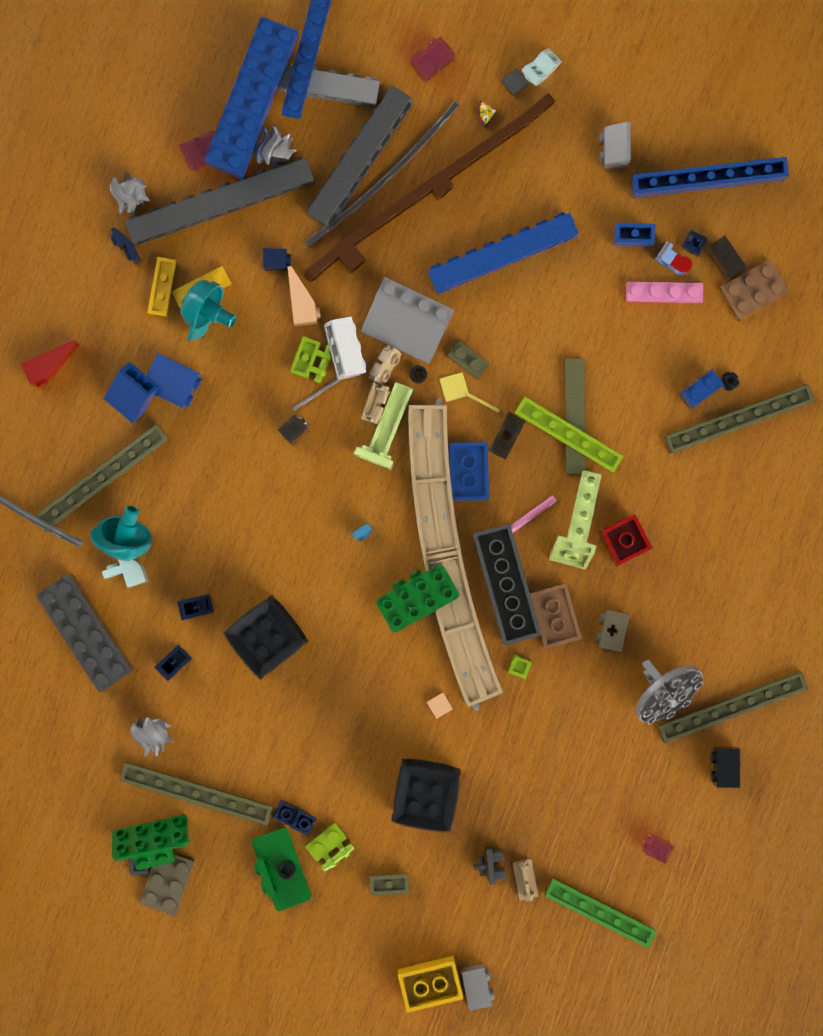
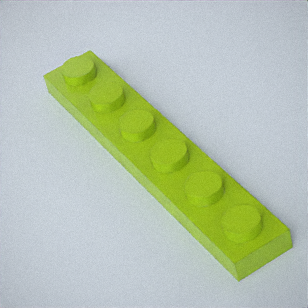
M526 397L523 398L514 413L614 473L623 458L621 454Z

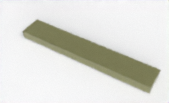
M565 359V421L585 433L584 359ZM565 444L566 474H582V471L585 470V456Z

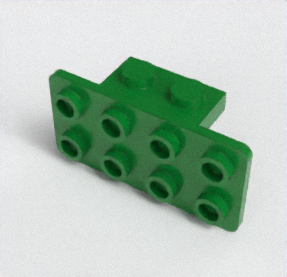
M442 564L426 572L424 570L421 572L420 570L414 571L407 580L403 581V579H400L393 583L394 587L390 588L391 591L376 600L378 608L393 633L404 629L459 598V592Z
M180 815L114 830L112 832L113 861L132 858L137 870L175 862V855L172 849L189 844L187 816Z
M283 827L253 838L252 845L257 856L254 869L257 876L260 875L263 881L260 883L263 893H267L268 898H272L275 909L282 911L311 900L312 894L288 828ZM286 860L293 862L296 867V872L290 879H283L278 874L280 864ZM284 865L285 867L284 869L282 868V872L284 871L286 872V875H289V872L292 871V868H288V865Z

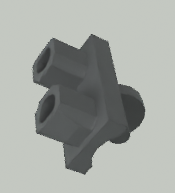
M486 846L487 862H484V856H478L479 863L474 864L473 868L479 870L480 876H485V869H488L489 884L492 885L495 884V881L505 879L504 867L494 868L493 864L495 861H504L503 850L492 849L491 846Z

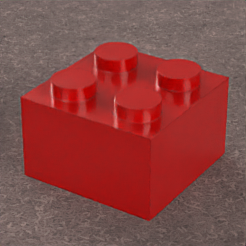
M632 514L598 531L615 566H619L653 549L636 514Z

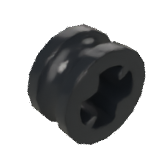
M414 366L410 371V378L415 383H422L427 378V371L422 366ZM415 370L423 371L422 379H419V377L418 380L414 378Z
M288 860L283 861L278 868V874L283 879L292 878L296 872L295 864ZM284 865H288V868H292V871L289 872V875H286V872L284 871L282 872V868L284 869L285 867Z

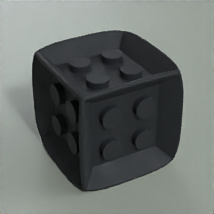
M273 595L259 603L237 620L227 631L223 632L238 656L259 679H262L266 674L278 667L309 641L292 616Z
M403 758L395 792L392 822L417 829L451 832L459 792L460 768L437 762Z

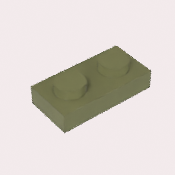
M460 341L457 342L447 355V357L476 379L480 377L489 365L488 362Z
M408 873L375 874L369 876L370 896L409 894Z

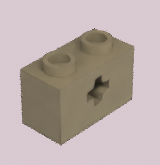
M604 609V613H601L599 617V624H602L600 632L597 631L595 643H598L597 647L622 652L629 614ZM613 625V628L616 629V632H613L610 636V633L607 632V628H611V626Z

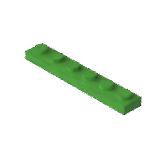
M552 878L544 894L545 897L646 948H649L657 932L656 929L555 878Z

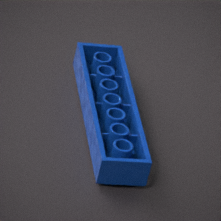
M261 16L204 161L207 166L243 180L299 38L297 30Z

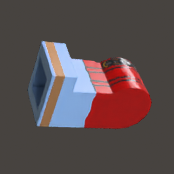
M667 241L654 260L677 275H685L692 268L691 259L686 256H680L671 250L673 244Z

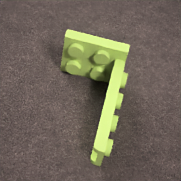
M395 382L370 446L362 445L361 448L356 447L354 452L356 457L388 470L392 469L394 463L391 460V456L387 455L413 388Z
M582 471L567 538L557 537L550 552L549 560L586 570L596 549V545L587 543L601 474Z

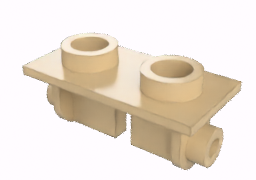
M389 345L386 348L384 347L378 357V360L383 362L382 365L375 362L368 378L374 382L376 381L381 386L389 380L394 366L399 363L402 354L396 348Z
M373 382L361 419L373 424H377L381 420L384 409L381 406L386 403L388 394H390L389 387Z
M532 859L513 862L519 900L526 899V901H532L533 898L538 897Z

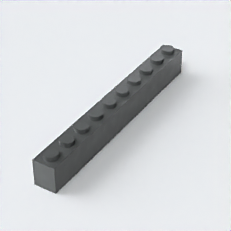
M302 157L295 158L290 164H278L273 167V170L267 172L266 170H261L255 173L256 176L250 178L245 176L243 180L239 178L233 184L224 183L219 186V189L213 191L212 189L204 190L199 196L194 197V195L183 198L182 202L167 203L165 208L159 210L158 208L150 209L147 211V214L142 216L139 214L129 217V220L125 221L132 243L136 247L315 184L307 159H302Z

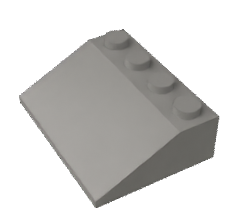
M384 277L360 332L430 364L454 310Z

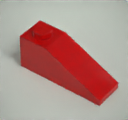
M73 340L21 363L30 385L37 386V388L47 385V381L55 376L78 348V342Z

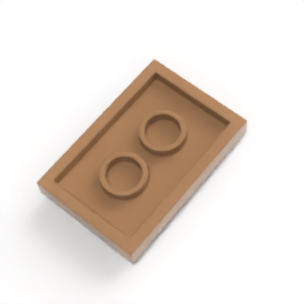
M771 259L719 288L738 321L789 293Z
M566 583L530 593L544 649L582 639Z

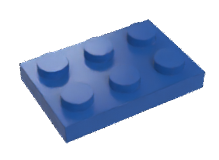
M488 442L449 443L450 480L453 501L489 500Z

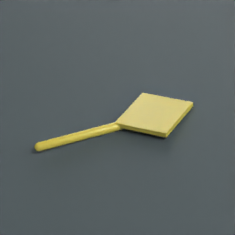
M463 372L439 379L446 402L468 396L495 412H500L498 408L468 392Z

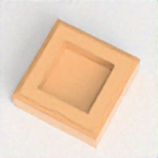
M443 692L427 701L436 719L453 709Z

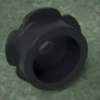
M726 372L722 375L721 381L724 384L722 387L725 390L731 391L733 388L738 387L739 380L736 373Z

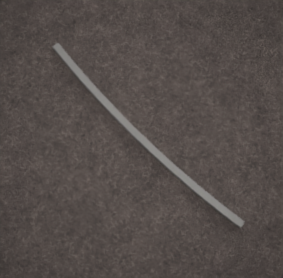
M454 101L422 139L385 176L342 212L330 229L323 227L305 241L306 245L309 247L381 189L433 137L460 104Z
M0 495V503L77 547L82 545V540L49 524Z

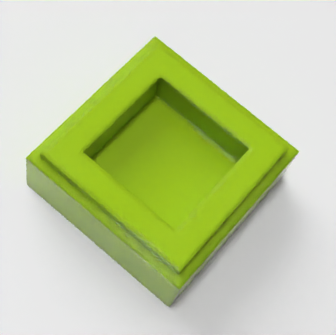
M514 654L508 673L526 680L532 661Z

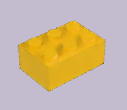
M454 955L398 969L399 983L407 1013L464 999Z

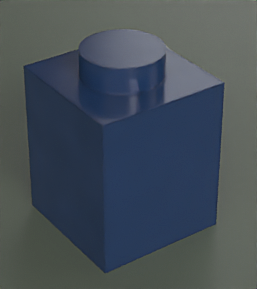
M263 248L264 271H287V266H291V254H288L287 249Z

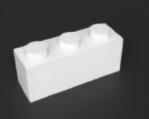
M352 317L335 319L324 324L338 380L356 377L365 373L366 363L362 358L361 344L357 339L356 325Z

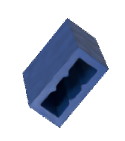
M158 353L147 374V377L159 386L155 394L156 396L183 409L191 405L194 398L192 394L195 389L200 387L202 382L200 373Z
M129 362L118 371L104 400L131 423H134L145 413L159 386Z

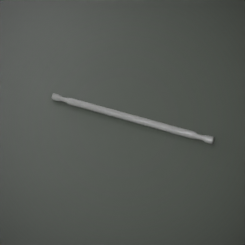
M335 379L291 409L295 411L298 407L303 406L341 380Z

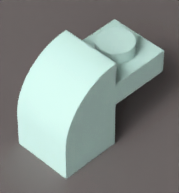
M548 48L543 50L532 63L527 64L521 71L525 78L537 87L555 71L562 61Z
M136 559L130 561L119 560L120 566L114 563L106 566L107 570L102 571L104 579L123 574L127 587L148 581L143 565Z

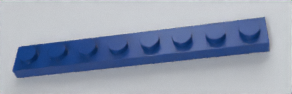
M311 0L281 111L282 116L301 120L332 0Z

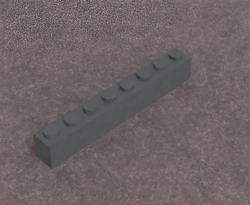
M391 86L383 94L381 103L373 109L371 118L363 124L359 136L352 140L350 149L342 155L340 164L336 169L332 170L328 182L320 188L316 200L309 204L307 214L311 219L327 229L331 228L414 105L409 95L394 86Z

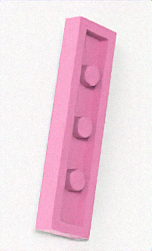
M626 282V302L703 303V283Z

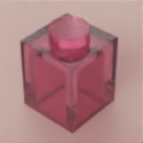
M650 833L649 837H645L643 840L642 851L644 854L666 864L674 846L672 843Z

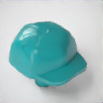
M200 280L186 293L181 305L180 314L186 325L190 327L187 337L188 341L201 338L207 332L211 321L214 323L220 322L228 328L235 324L236 314L234 315L225 310V306L220 304L224 290L219 283Z
M126 506L123 516L117 515L101 520L99 525L93 528L90 533V540L97 548L104 551L108 556L122 561H130L142 556L148 551L153 542L148 528L137 521L140 510L135 506Z

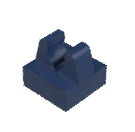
M690 230L681 248L698 257L708 238Z

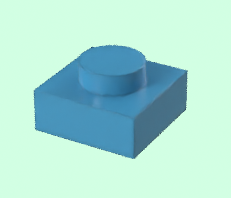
M367 523L353 532L352 535L356 540L360 538L363 541L371 535L370 531L372 528Z

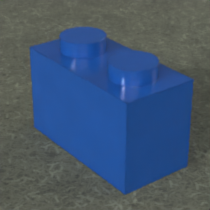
M616 223L614 226L613 246L652 247L655 243V224Z
M712 369L678 395L687 407L692 409L724 384Z

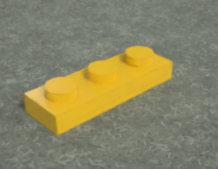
M157 257L148 314L167 317L177 260Z
M221 266L173 290L172 294L179 308L181 309L188 290L200 280L217 282L223 288L231 285L232 283L224 267Z

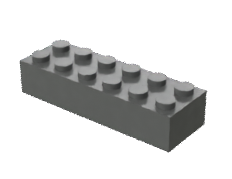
M506 524L472 534L503 645L506 646L541 636L511 525Z
M73 574L66 575L36 595L98 692L104 691L135 670Z

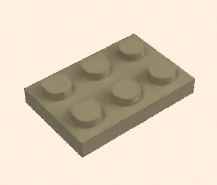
M174 853L175 862L151 868L139 904L176 916L195 860Z

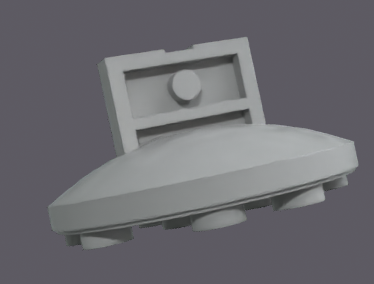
M649 660L642 663L645 669L643 673L650 686L639 699L635 708V714L640 721L647 724L664 718H672L681 707L685 708L691 703L690 699L704 684L702 672L695 665H686L661 676Z

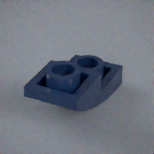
M115 227L112 228L113 235H110L114 246L118 245L121 250L127 248L125 254L128 260H132L135 265L141 263L142 259L133 244Z
M281 799L272 816L273 819L287 824L292 829L309 835L317 819L315 816Z

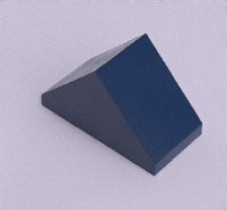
M209 594L177 602L181 620L214 612Z
M178 645L154 668L169 681L192 658Z

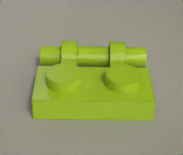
M303 336L290 373L308 379L312 372L316 374L313 381L321 384L322 378L327 373L325 370L328 362L332 360L329 346H326L324 352L320 351L321 342ZM317 356L322 358L318 368L313 366Z
M335 822L309 842L305 848L317 862L321 858L326 860L321 865L322 870L326 872L330 868L336 867V863L341 859L350 856V852L355 849V846L351 842L344 846L342 842L347 839V836ZM337 846L340 851L331 857L329 852Z

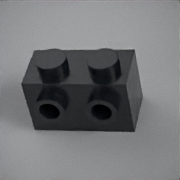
M713 747V752L710 754V760L714 767V771L710 773L711 783H714V786L717 788H740V748Z

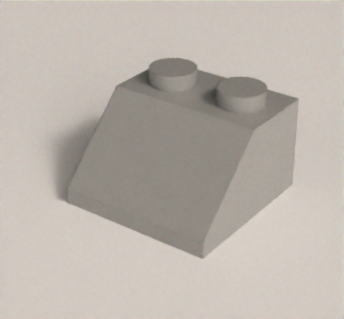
M630 122L605 126L603 133H600L599 143L603 144V152H600L599 161L603 163V169H626L630 162Z

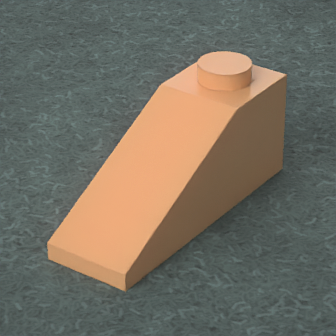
M289 266L288 275L294 325L318 324L317 319L321 318L320 307H316L314 300L292 266Z

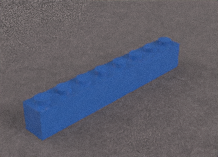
M787 157L635 174L630 181L632 197L641 198L784 181L789 176Z
M559 213L551 221L547 222V219L536 223L537 226L534 228L525 227L519 230L517 235L512 236L508 234L502 237L500 242L494 243V241L483 245V249L477 251L475 248L467 251L466 256L450 258L448 260L449 263L444 265L438 263L431 266L428 276L436 295L576 238L579 233L571 213Z

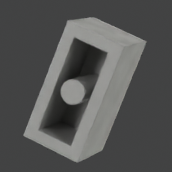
M484 963L461 968L469 1011L492 1006L491 1000L495 998L493 988H489L487 981L491 980L489 969L484 968Z

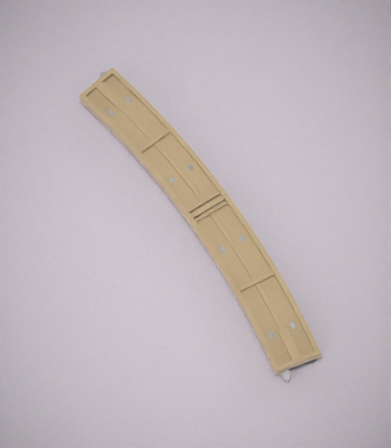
M438 398L436 405H409V447L415 513L425 571L442 564L459 592L458 599L435 612L449 659L467 707L472 706L475 711H478V703L502 694L503 691L483 639L464 569L451 490L447 405H443L442 400Z

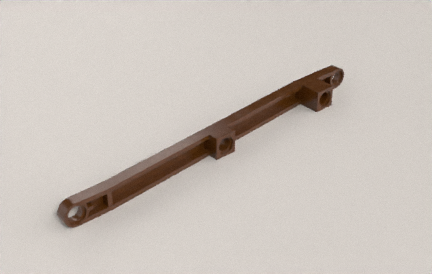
M549 93L546 94L520 117L348 235L304 273V277L309 282H312L338 260L352 274L366 262L365 257L355 247L431 193L439 201L453 189L454 184L450 181L451 179L525 129L555 103V99Z

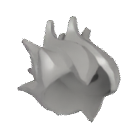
M272 126V133L264 127L262 131L263 138L257 144L254 154L258 164L264 161L273 168L277 162L288 161L297 149H290V142L293 140V137H290V133L283 136L281 132L279 133L276 126Z
M128 172L125 173L123 182H118L117 178L114 177L109 189L111 195L119 204V213L122 214L125 208L128 207L127 213L131 212V215H134L136 204L145 207L144 201H150V199L145 194L144 188L147 186L143 183V180L140 177L132 179Z
M139 717L136 725L135 723L132 724L130 730L131 737L144 748V756H147L150 749L154 753V757L158 756L159 747L162 752L165 751V742L174 743L166 729L172 725L166 723L162 718L151 720L147 717L145 722H143L142 718Z

